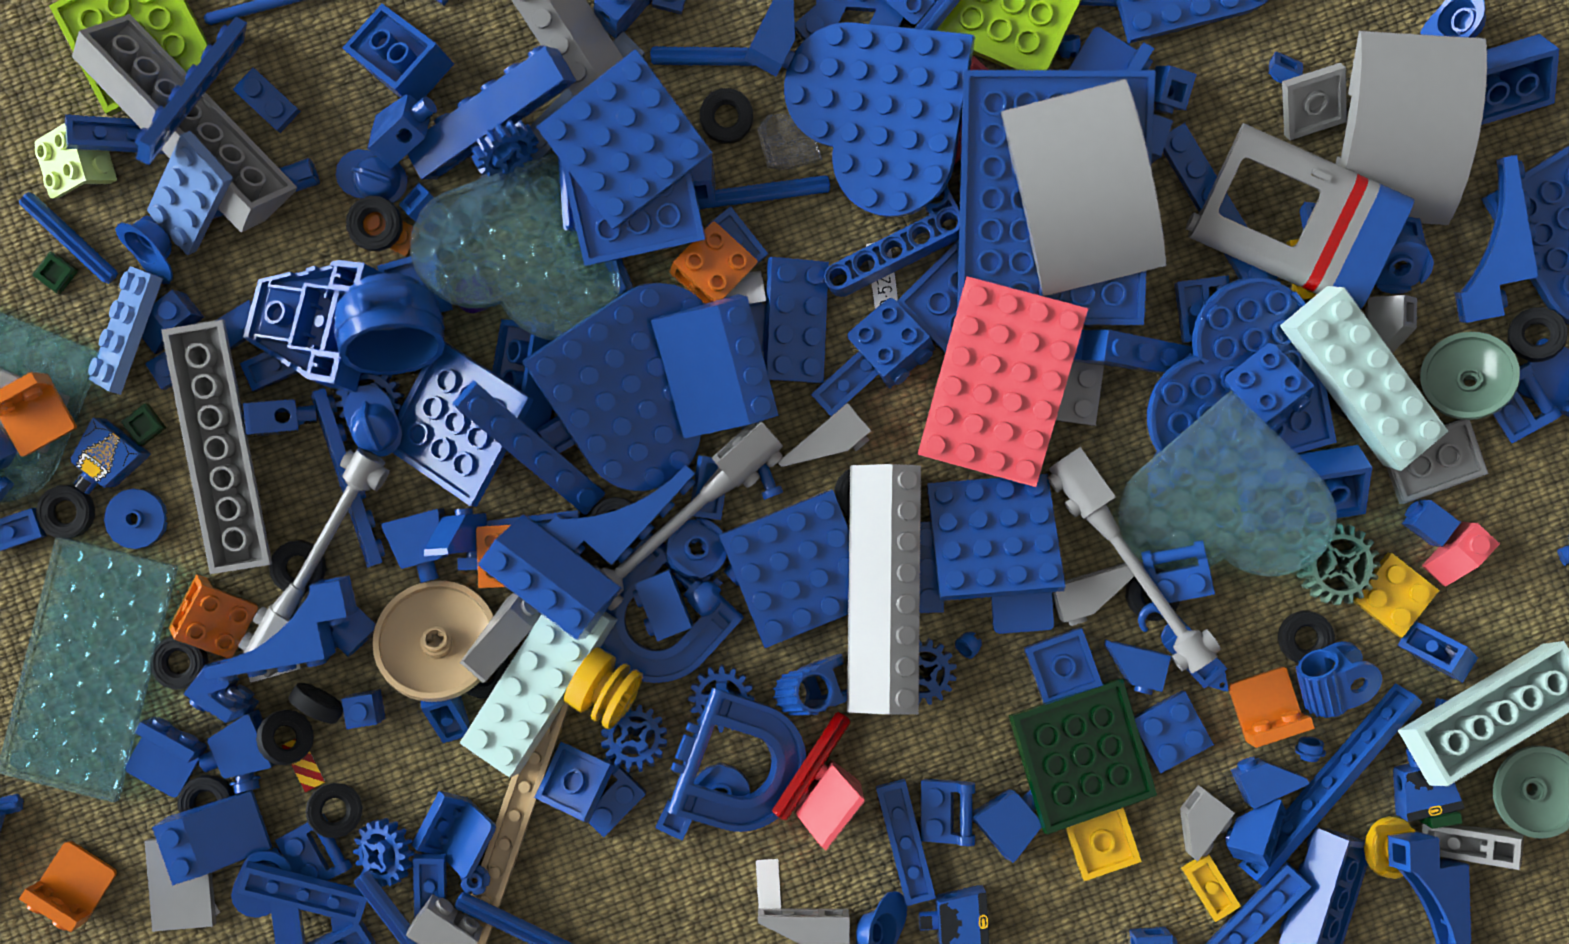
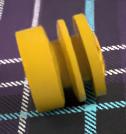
M596 647L586 656L576 670L565 692L564 703L580 713L585 712L594 704L591 719L596 722L603 717L602 726L609 730L618 723L632 706L638 694L643 673L633 670L629 674L630 665L626 663L613 672L616 657Z

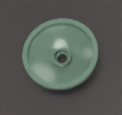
M1462 332L1441 340L1426 355L1420 372L1421 387L1429 403L1441 413L1463 420L1481 419L1500 411L1514 397L1520 380L1519 363L1511 348L1497 337L1481 332ZM1469 379L1476 381L1474 386H1466L1464 383Z
M1528 746L1515 751L1503 761L1494 779L1493 799L1500 817L1509 827L1518 833L1532 838H1551L1569 829L1568 755L1547 746ZM1531 783L1532 790L1527 793V785Z

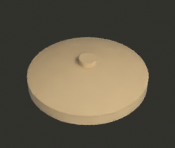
M441 580L427 581L411 586L395 596L387 604L377 620L372 642L377 667L386 681L395 690L409 698L426 702H438L458 697L471 690L480 682L460 662L493 618V614L485 601L477 593L459 583Z

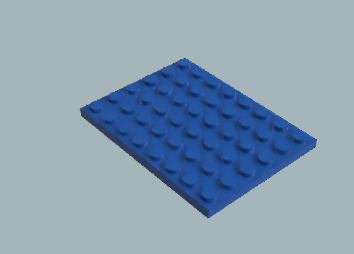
M963 70L957 309L967 276L1043 296L1001 111L1126 79L1135 104L1151 166L1155 70ZM1146 271L1045 297L1088 308L1084 325H1144Z

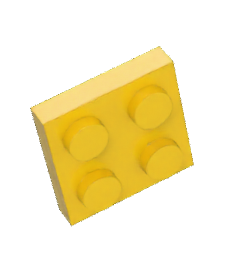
M1387 553L1380 561L1381 566L1375 568L1372 572L1377 574L1379 578L1368 581L1373 589L1369 591L1362 588L1364 598L1358 599L1354 596L1353 602L1397 637L1403 638L1440 590L1393 553Z
M1124 808L1065 828L1084 881L1142 862Z

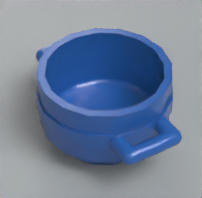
M381 273L367 276L355 282L336 304L334 331L335 340L338 343L339 357L346 366L358 372L374 375H397L416 371L432 364L443 353L445 347V327L440 303L433 292L422 286L419 281L411 276L398 273Z

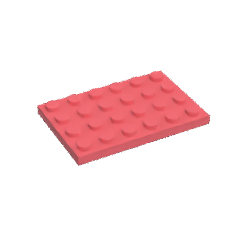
M967 276L917 455L1036 487L1088 308Z

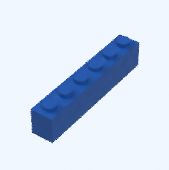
M544 45L534 48L528 53L529 58L525 61L512 64L505 69L504 76L498 80H491L485 83L480 88L481 92L476 96H470L461 100L457 104L458 108L455 111L434 120L435 125L427 130L424 140L407 154L420 178L438 179L474 154L472 147L479 146L477 139L487 136L486 130L493 132L496 130L497 124L500 123L501 126L506 125L510 120L515 125L577 82L559 49Z

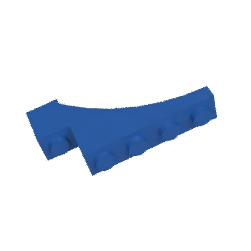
M1517 155L1496 160L1498 204L1495 222L1479 265L1460 292L1454 293L1459 322L1469 323L1504 316V308H1507L1508 301L1505 291L1500 290V285L1539 277L1537 270L1541 269V259L1539 253L1534 252L1532 240L1536 238V231L1533 222H1529L1527 209H1530V197L1527 191H1523L1521 179L1525 178V169L1521 160L1518 161Z
M1082 329L1073 361L1164 374L1177 362L1193 356V349L1191 346L1113 330Z
M685 465L670 481L634 504L613 512L590 517L564 518L559 514L544 529L579 556L586 549L582 544L587 542L611 565L617 560L622 564L634 551L630 547L637 538L643 541L655 528L651 525L653 520L658 515L664 518L675 506L672 502L674 497L679 492L684 496L696 483L692 479L696 473L688 465Z
M350 575L320 580L310 585V593L304 603L275 635L251 651L216 661L204 667L205 679L218 678L219 683L235 680L238 678V674L247 673L248 677H256L266 674L267 669L277 668L278 672H285L297 668L296 664L307 663V667L326 663V658L336 653L330 625L345 623L348 621V616L357 612Z
M1420 832L1388 835L1389 866L1397 868L1419 897L1429 918L1436 944H1471L1469 864L1449 858H1440L1439 837Z

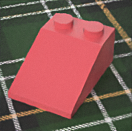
M831 760L828 765L824 764L815 777L814 783L807 789L797 804L795 814L825 850L828 849L865 801L861 783L840 765Z

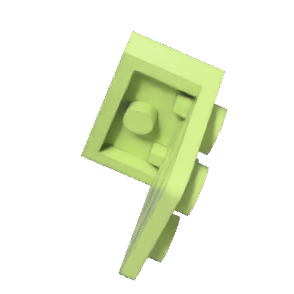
M65 123L35 141V154L39 160L44 177V185L50 198H60L83 184H111L117 181L109 151L67 149Z

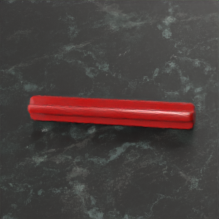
M839 712L835 713L772 809V812L777 817L785 821L788 820L819 770L849 727L851 720L847 716Z

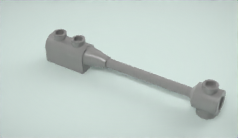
M761 421L747 425L712 457L719 468L702 487L701 493L615 570L604 567L600 570L596 565L594 566L622 587L608 607L610 611L618 607L623 601V597L620 595L624 591L622 579L704 505L742 484L746 488L752 486L760 477L756 472L765 463L768 467H772L781 460L783 455L779 450L783 448V445Z
M1079 447L1050 467L1049 471L1052 475L1047 477L1057 493L1063 489L1069 500L1065 502V505L1072 516L1075 518L1081 515L1107 540H1110L1176 634L1177 639L1173 648L1177 653L1172 656V659L1182 672L1189 669L1192 674L1218 657L1216 653L1221 648L1213 635L1207 629L1203 632H1200V630H1187L1121 536L1120 529L1107 506L1116 497L1082 448Z
M357 448L355 453L349 450L344 455L340 466L346 469L342 477L348 486L294 582L286 588L274 604H271L268 609L264 606L261 607L254 616L253 622L258 627L254 634L248 632L240 641L239 648L244 650L243 653L251 651L266 642L298 611L304 596L305 586L358 492L371 489L377 491L386 481L389 470L384 467L385 461L382 458L362 448ZM277 668L267 669V673L264 676L268 678L277 673Z

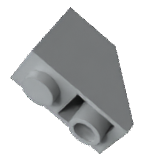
M1397 295L1368 298L1365 317L1392 353L1417 328L1416 297Z
M1199 785L1180 808L1185 851L1196 861H1199L1201 857L1207 856L1214 846L1213 841L1220 832L1224 833L1230 827L1233 820L1232 817L1235 814Z
M432 894L412 920L406 936L417 944H477L483 927L472 916L464 915L455 909L448 900L438 898Z

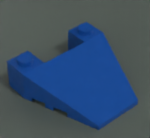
M337 260L331 262V265L324 267L312 266L306 268V271L299 273L287 272L258 279L243 338L269 355L279 359L283 364L298 371L309 380L329 388L356 392L361 372L346 366L339 357L338 343L335 340L334 331L336 304L355 282L367 276L381 274L382 272L365 263Z

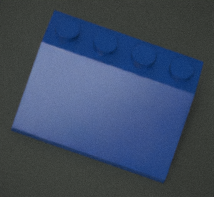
M737 294L651 320L683 438L746 426L779 416L747 296Z

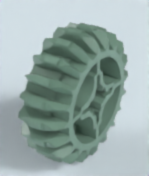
M1335 523L1333 528L1325 524L1322 526V532L1316 529L1312 530L1311 534L1314 540L1304 538L1303 543L1307 548H1299L1297 550L1298 554L1303 555V560H1296L1294 562L1295 565L1303 567V570L1296 574L1297 577L1307 578L1301 586L1304 589L1311 588L1310 596L1314 598L1320 596V601L1323 603L1332 601L1334 605H1341L1342 601L1347 604L1353 603L1354 596L1358 599L1364 598L1362 588L1369 591L1373 589L1368 581L1379 578L1377 574L1372 572L1373 568L1381 566L1380 563L1373 562V558L1377 557L1380 553L1377 550H1369L1374 544L1373 540H1364L1366 535L1364 531L1359 530L1355 532L1354 526L1347 525L1344 528L1342 523ZM1342 539L1349 543L1352 548L1340 552L1337 548L1332 547L1330 542ZM1319 554H1321L1322 563L1317 568V559ZM1336 559L1341 560L1338 563L1339 570L1334 568L1337 565ZM1358 560V567L1355 574L1353 571V566L1355 562ZM1336 576L1338 580L1345 583V586L1332 589L1323 580Z

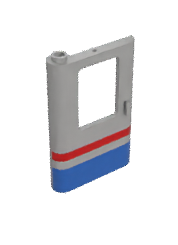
M1242 123L1202 210L1198 214L1192 213L1185 229L1189 231V238L1315 294L1320 293L1327 286L1344 287L1361 309L1369 298L1412 210L1414 198ZM1244 158H1248L1314 187L1320 192L1319 199L1295 246L1286 245L1220 215L1219 207Z

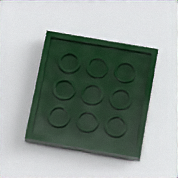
M1121 678L1102 683V686L1061 697L1009 715L1042 831L1047 835L1157 796L1125 684Z

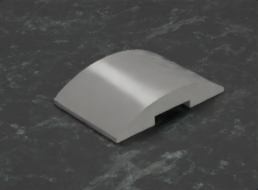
M1359 31L1348 90V95L1352 96L1342 154L1337 156L1336 164L1414 198V204L1408 217L1420 218L1423 224L1449 225L1465 190L1479 140L1485 103L1487 79L1486 39Z
M1126 79L1001 111L1043 296L1166 266L1162 224L1151 166L1135 104Z

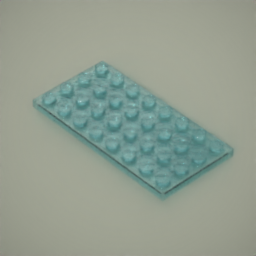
M55 537L0 755V774L114 803L119 801L126 776L125 767L131 756L136 736L135 731L139 724L152 673L150 663L154 648L160 641L178 570L177 565L74 539Z

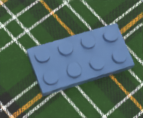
M191 131L183 133L177 141L147 212L166 231L172 241L186 255H190L198 250L233 177Z
M129 266L128 272H124L120 280L119 286L121 291L118 300H115L110 307L109 316L111 319L107 329L102 331L99 338V346L101 347L97 358H93L89 365L90 381L109 392L121 395L163 278Z

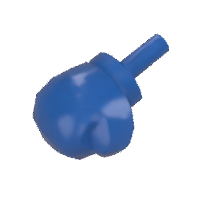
M678 573L674 576L687 589L684 597L688 599L689 604L699 615L704 617L710 616L718 609L722 602L719 595L721 589L712 581L701 583L699 580L692 584L686 577Z

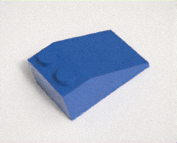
M381 4L342 47L347 54L399 98L408 94L417 101L426 97L454 65L451 59L434 41L384 4Z
M253 790L168 816L152 827L172 885L204 876L246 859L256 852L265 851L272 847Z

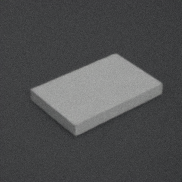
M1457 419L1444 424L1448 432L1402 471L1386 467L1399 504H1405L1489 474L1470 420Z
M156 838L147 839L145 841L152 932L213 927L216 924L212 872L172 885Z

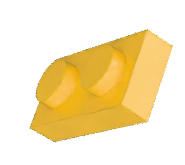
M1209 854L1201 857L1199 861L1194 859L1181 867L1215 922L1241 907Z

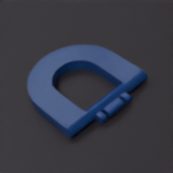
M651 532L643 541H641L633 549L634 551L631 554H633L654 534ZM664 543L622 579L624 591L620 595L623 597V601L614 610H606L607 613L618 620L600 647L616 657L614 666L616 669L626 663L630 665L629 674L633 670H638L643 673L642 681L649 683L673 681L694 671L744 618L738 610L720 595L722 602L718 609L710 616H701L693 627L674 645L664 649H650L636 642L630 635L626 625L627 607L633 598L632 591L636 590L634 584L653 576L663 564L671 569L673 573L677 574L666 560V545ZM711 576L706 577L705 579L701 580L700 582H701V583L707 582V581L711 578ZM687 578L692 584L697 581ZM716 578L713 583L721 586L722 581Z
M712 687L699 725L688 722L685 730L694 733V735H683L675 756L676 759L682 760L684 763L673 762L671 770L681 774L667 812L728 831L745 832L756 830L779 818L772 812V809L806 759L805 746L799 731L784 714L763 703ZM715 724L758 737L768 746L771 754V769L765 782L756 791L743 796H734L693 784Z

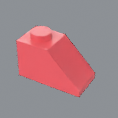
M1462 522L1444 546H1439L1424 562L1422 567L1442 586L1446 587L1478 568L1500 543L1478 523Z

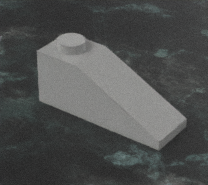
M847 403L784 456L778 464L784 467L845 452L851 448L857 451L869 441L866 435L871 430Z
M1126 563L1065 580L1066 587L1064 591L1052 592L1059 620L1069 622V625H1076L1087 621L1086 616L1097 612L1134 577Z
M512 593L503 602L460 663L480 681H487L532 630L541 613L518 595Z
M1423 824L1422 833L1439 837L1440 857L1520 870L1524 835L1521 833L1462 825L1432 829Z
M758 908L759 924L799 944H850V916L848 909Z

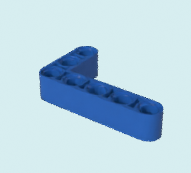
M946 186L941 194L944 196V199L940 203L933 204L930 202L924 206L928 214L927 217L830 265L824 275L825 283L830 291L838 297L848 296L959 239V209L948 187ZM951 219L958 222L957 226L952 230L942 228L946 220ZM921 233H926L930 236L929 240L924 244L914 242L916 236ZM893 247L902 249V253L896 258L887 256L888 251ZM865 261H873L875 263L873 269L868 272L860 271V266ZM843 274L847 276V280L843 285H833V280L837 275Z

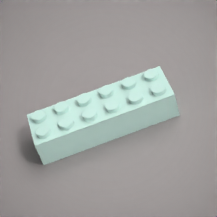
M1327 286L1280 325L1383 466L1402 471L1448 432L1445 425L1344 287Z
M605 611L587 638L576 640L541 614L460 741V744L509 778L519 774L564 705L565 692L576 670L594 648L602 646L618 619Z
M1565 641L1544 643L1399 729L1398 732L1428 784L1437 786L1451 785L1569 713V648Z

